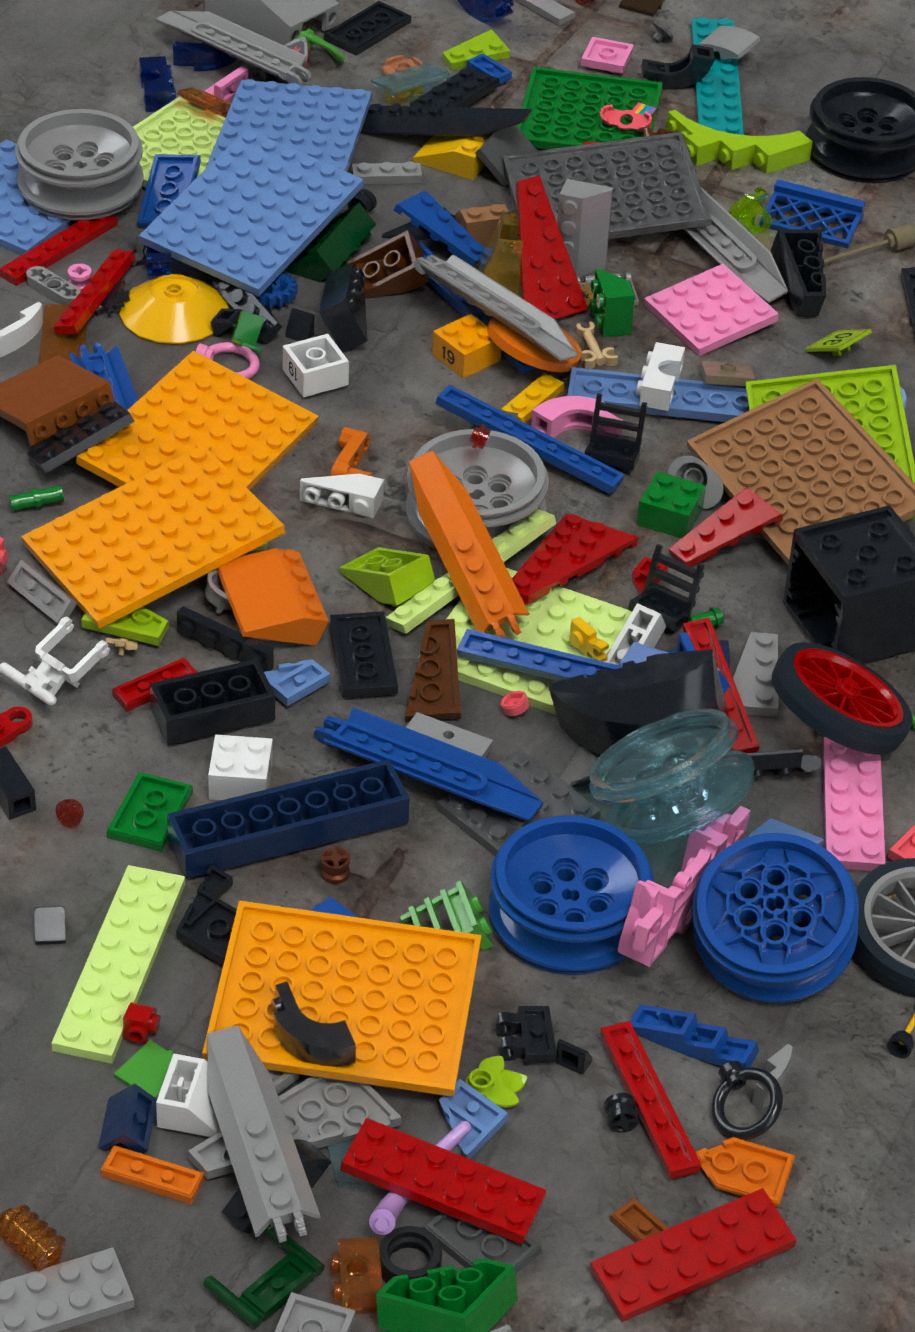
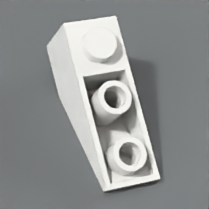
M363 474L301 478L300 501L374 518L384 498V479Z

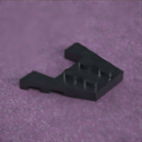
M211 865L206 872L204 882L200 883L197 889V895L193 903H190L176 930V937L178 940L223 966L237 909L219 899L233 885V877Z

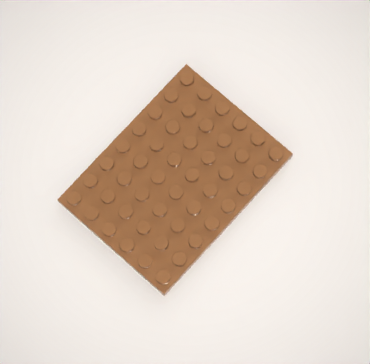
M818 378L687 440V448L691 453L716 471L721 477L724 485L723 490L731 499L747 487L782 514L783 521L777 524L772 522L764 526L763 531L760 533L788 565L794 529L889 505L903 522L915 516V483Z

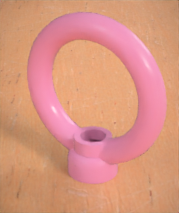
M223 342L211 346L200 343L196 349L197 353L213 360L214 355L222 352H232L244 356L249 360L250 366L246 370L236 373L247 379L252 378L260 367L259 358L255 352L237 343Z

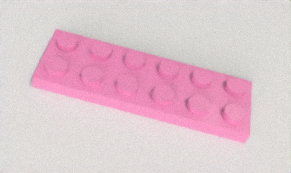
M824 737L822 748L825 849L833 854L848 870L872 871L885 864L881 755L859 752Z

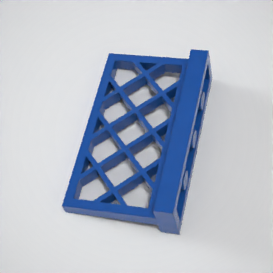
M777 179L774 185V192L762 215L759 226L776 231L778 229L812 230L821 226L824 230L821 242L848 249L858 225L861 224L864 218L865 201ZM775 203L783 204L785 206L778 208V206ZM797 208L807 211L800 213ZM792 210L794 216L785 218L783 213ZM819 214L827 215L830 217L822 219V217ZM777 215L780 219L775 222L767 220L769 217ZM814 216L817 220L807 223L805 218ZM841 219L851 222L844 224ZM800 221L802 226L794 227L790 223ZM836 221L838 227L830 229L827 224ZM844 232L847 237L846 239L835 237V234Z

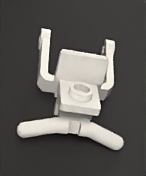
M66 616L36 646L35 653L41 662L37 669L31 666L28 670L29 673L25 676L9 664L3 662L0 664V672L47 705L52 706L57 701L55 694L66 680L77 688L80 684L77 681L101 658L106 657L110 652V648H108V643L101 640L74 668H67L62 662L48 654L74 628L72 619Z

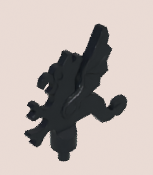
M125 280L116 283L93 314L99 315L104 310H107V314L110 315L111 313H116L113 308L121 309L125 307L124 303H120L124 300L126 302L130 301V291L123 289L126 285Z

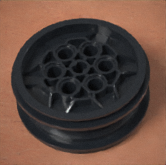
M854 77L832 82L817 93L810 105L809 114L812 124L809 126L806 136L813 141L811 157L821 168L840 178L863 183L891 182L902 179L915 171L914 91L901 84L884 79Z

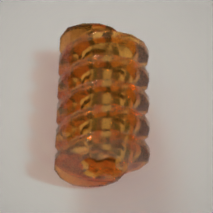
M21 1204L16 1208H9L0 1214L1 1240L10 1245V1248L19 1253V1256L27 1260L33 1268L41 1272L43 1269L56 1265L59 1262L66 1239L62 1235H57V1231L53 1227H48V1223L44 1219L39 1220V1215L35 1212H30V1208L26 1204Z

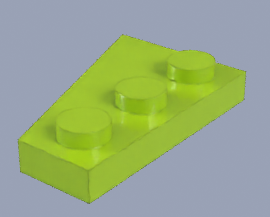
M491 29L442 53V60L452 71L466 68L467 60L482 53L495 61L510 58V50Z
M144 607L100 629L86 614L81 619L82 628L156 646L160 645L169 629L167 619Z

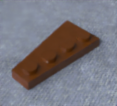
M455 619L431 620L426 623L420 648V657L416 665L415 678L409 695V704L405 712V722H410L417 712L437 720L461 718Z

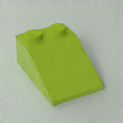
M378 547L339 567L340 573L380 603L391 604L392 607L402 606L408 599L414 597L435 581L429 555Z

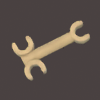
M589 322L588 328H583L580 323H577L576 335L584 338L589 347V350L582 351L580 358L581 361H584V368L592 369L596 364L598 366L603 364L607 366L617 365L618 356L614 355L613 347H607L601 352L594 337V323Z

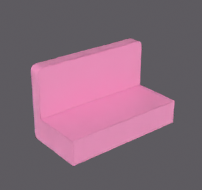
M239 67L203 91L201 98L223 106L234 98L240 81L249 79L248 68Z

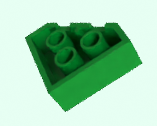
M484 1258L474 1260L473 1267L455 1270L454 1266L450 1265L427 1270V1276L409 1279L407 1274L395 1276L376 1293L378 1327L380 1330L387 1332H489L518 1301L516 1268L514 1265Z

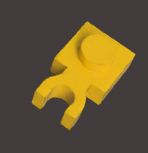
M580 616L571 620L569 635L571 644L586 656L591 654L594 660L607 661L608 656L603 651L609 649V644L604 640L598 639L596 637L597 631Z

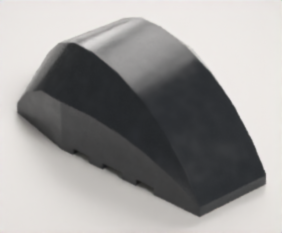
M713 649L654 654L647 656L644 662L635 663L633 660L623 663L622 668L611 671L608 668L597 670L596 675L585 678L582 674L549 684L550 695L561 729L574 741L592 752L613 759L641 762L693 758L719 745L732 730Z

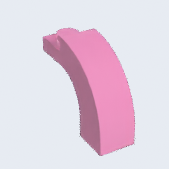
M564 396L548 400L532 410L531 427L553 438L571 429L591 431L596 399L583 396ZM600 410L599 416L623 421L607 411ZM598 425L597 431L622 435V429Z

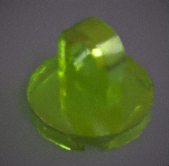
M759 187L754 190L756 194L752 196L750 193L744 195L729 210V213L737 221L743 219L749 229L756 233L767 231L772 223L769 212L762 204L769 194L763 187ZM758 214L764 218V225L760 228L754 223V219Z

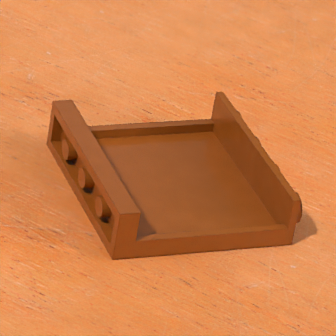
M60 355L0 383V416L25 430L29 445L31 446L54 435L63 428L76 424L77 420L81 417L93 415L99 411L102 405L114 402L109 381Z

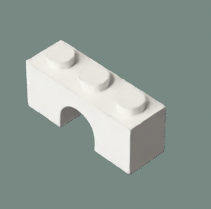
M656 342L653 352H648L646 366H643L641 380L638 381L636 395H640L639 406H641L642 402H646L649 408L669 411L674 395L675 381H679L683 368L685 347Z

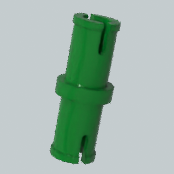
M61 485L41 490L33 488L31 492L10 495L9 500L12 512L31 507L39 509L42 508L41 505L64 501V495Z

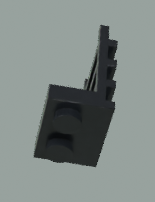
M597 393L590 443L584 454L603 464L615 466L618 470H634L640 458L647 403L642 402L641 409L601 402L603 394ZM600 410L638 417L639 424L599 416ZM598 425L637 432V437L597 431Z
M657 544L643 593L630 600L628 610L633 611L637 603L662 615L666 625L665 630L675 631L683 626V623L688 622V616H691L692 608L696 605V594L700 591V580L704 577L703 570L705 565L699 563L697 569H694L661 554L663 546ZM658 563L693 578V583L657 568ZM654 577L689 592V597L687 598L653 582Z

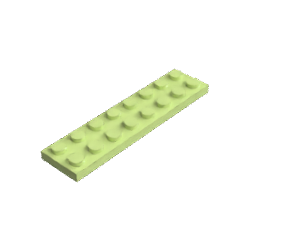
M131 865L127 866L51 1043L53 1052L113 1063L123 1039V1017L131 1002L137 1003L185 887V876Z

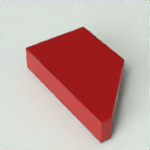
M644 557L632 571V580L638 595L643 593L652 561L648 557ZM658 563L657 568L668 572L667 566ZM654 577L653 582L659 584L661 580Z

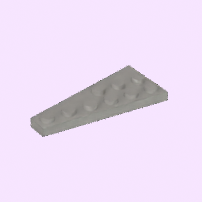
M311 1076L278 1096L293 1140L301 1139L311 1142L317 1149L354 1139L366 1118L391 1128L400 1126L402 1122V1117L369 1084ZM221 1131L188 1150V1159L200 1172L204 1173L207 1180L234 1172Z

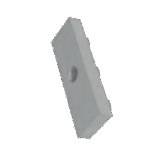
M418 712L406 726V728L486 758L493 747L492 739Z

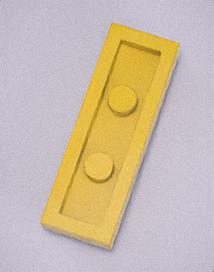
M543 373L506 404L501 411L518 413V420L526 423L532 418V410L548 400L554 399L564 391V382Z

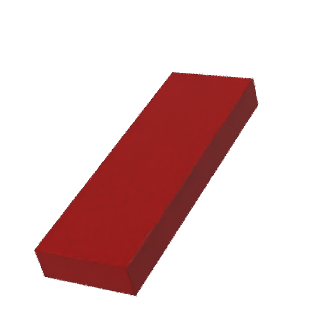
M181 658L113 688L112 694L128 712L150 702V683L197 673V671L185 658Z

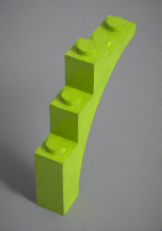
M677 110L668 112L666 130L682 132L692 163L696 166L719 159L730 170L753 163L765 174H769L809 161L813 141L800 130L771 136L732 134L700 125L686 118Z

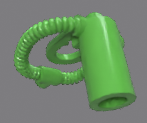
M308 28L305 31H300L296 39L307 38L308 53L311 47L316 44L324 48L336 61L344 62L346 56L324 39L314 35L313 30Z

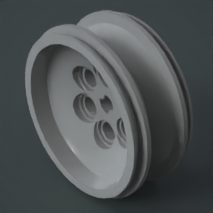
M70 109L53 112L31 122L22 131L17 141L15 154L20 165L17 175L19 190L33 208L49 216L68 220H90L106 217L128 207L137 198L143 186V169L139 163L143 154L141 139L127 121L116 115L91 109Z
M484 429L457 430L442 434L428 441L418 450L413 458L415 459L432 450L468 491L492 539L507 530L512 524L533 513L536 509L547 512L545 502L549 487L547 470L535 450L513 436ZM409 465L407 472V485L409 489L406 499L407 518L418 537L431 548L437 550L419 514Z

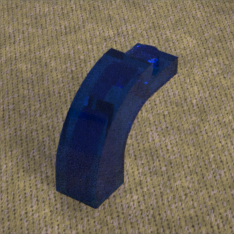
M458 0L470 16L484 23H492L512 14L511 7L514 6L513 2L515 1Z
M174 42L173 65L193 66L194 71L220 69L237 60V58L231 57L204 43Z
M146 246L147 278L172 274L171 252L161 253Z

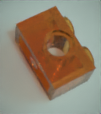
M378 1237L338 1239V1253H332V1273H339V1281H334V1301H341V1307L355 1310L356 1314L377 1313L376 1293L383 1288Z

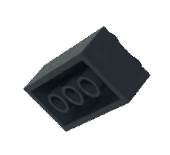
M258 659L150 683V707L167 745L275 720V694Z

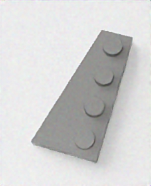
M751 632L733 676L747 715L777 717L778 694L774 689L771 675L778 660V634Z

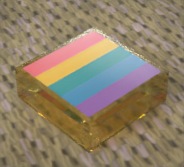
M637 102L631 109V111L642 115L647 111L652 116V121L658 115L657 107Z

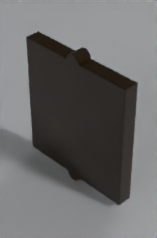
M622 0L619 8L653 17L658 10H661L665 0Z

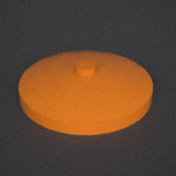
M491 317L487 326L490 338L500 349L513 358L539 369L552 372L571 371L572 367H577L582 356V350L577 341L563 329L562 331L577 352L578 357L560 361L494 317Z

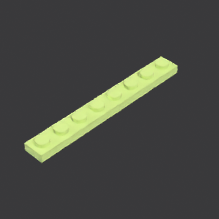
M536 509L533 513L512 524L507 530L494 537L492 540L503 562L556 524L555 516ZM447 572L442 577L436 579L434 583L385 617L388 627L407 634L456 598L459 594L449 573Z

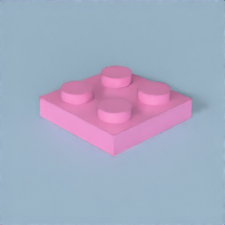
M592 37L581 58V66L594 70H606L614 74H623L633 54L634 44Z

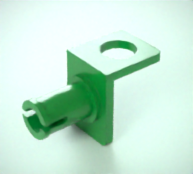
M242 310L239 319L234 323L236 327H231L234 332L231 341L262 352L263 348L255 345L264 318Z

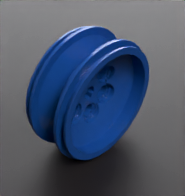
M572 815L554 816L534 821L513 833L501 846L493 860L491 868L492 889L489 896V916L492 926L506 948L531 966L548 972L568 975L602 971L618 964L627 957L618 952V946L631 906L635 884L640 880L646 882V880L654 882L652 869L639 845L626 833L606 822Z
M765 833L737 841L710 861L702 872L694 891L692 904L694 938L699 956L705 967L717 981L743 997L766 1003H787L807 998L832 984L843 973L852 959L858 939L859 901L856 887L843 864L828 850L811 840L785 833ZM780 881L782 884L775 886L771 885L770 882ZM746 894L755 895L752 899H747L743 896ZM798 895H806L809 898L800 900L796 897ZM752 921L755 924L753 926H745L742 923ZM805 922L808 926L798 927L795 924ZM777 935L780 936L781 939L773 941L770 940L769 937Z

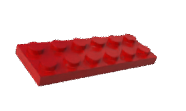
M366 1118L340 1167V1171L522 1245L547 1192L543 1188L369 1118Z
M761 1188L591 1261L590 1270L620 1321L624 1322L795 1247L797 1239L765 1190Z

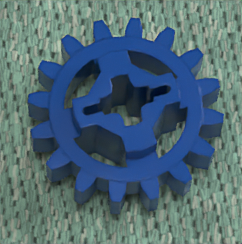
M282 272L257 297L264 305H269L270 309L273 306L281 308L282 303L289 305L290 300H295L296 294H298L296 278H291V273L283 274Z

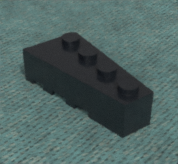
M778 229L770 250L788 289L787 294L796 316H818L826 298L825 274H823L825 265L824 259H822L823 243H821L822 230Z
M354 261L328 272L319 310L326 326L342 352L368 342L364 283L366 279L362 269H357Z

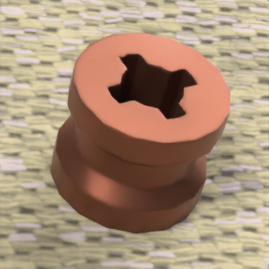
M341 847L325 849L321 854L322 866L320 875L322 879L330 884H341L347 881L350 875L349 852Z

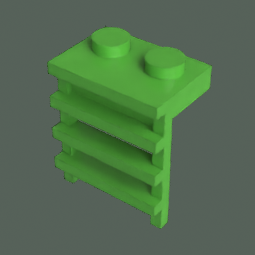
M461 880L455 883L457 887L446 891L444 888L440 891V896L432 900L427 897L424 899V904L417 908L412 905L408 907L409 912L400 916L403 924L412 920L414 926L423 927L420 915L428 911L433 927L443 930L435 907L444 903L454 931L482 935L480 945L482 951L494 946L489 935L493 933V929L485 916L482 917L481 912L485 911L484 906L478 895L472 896Z

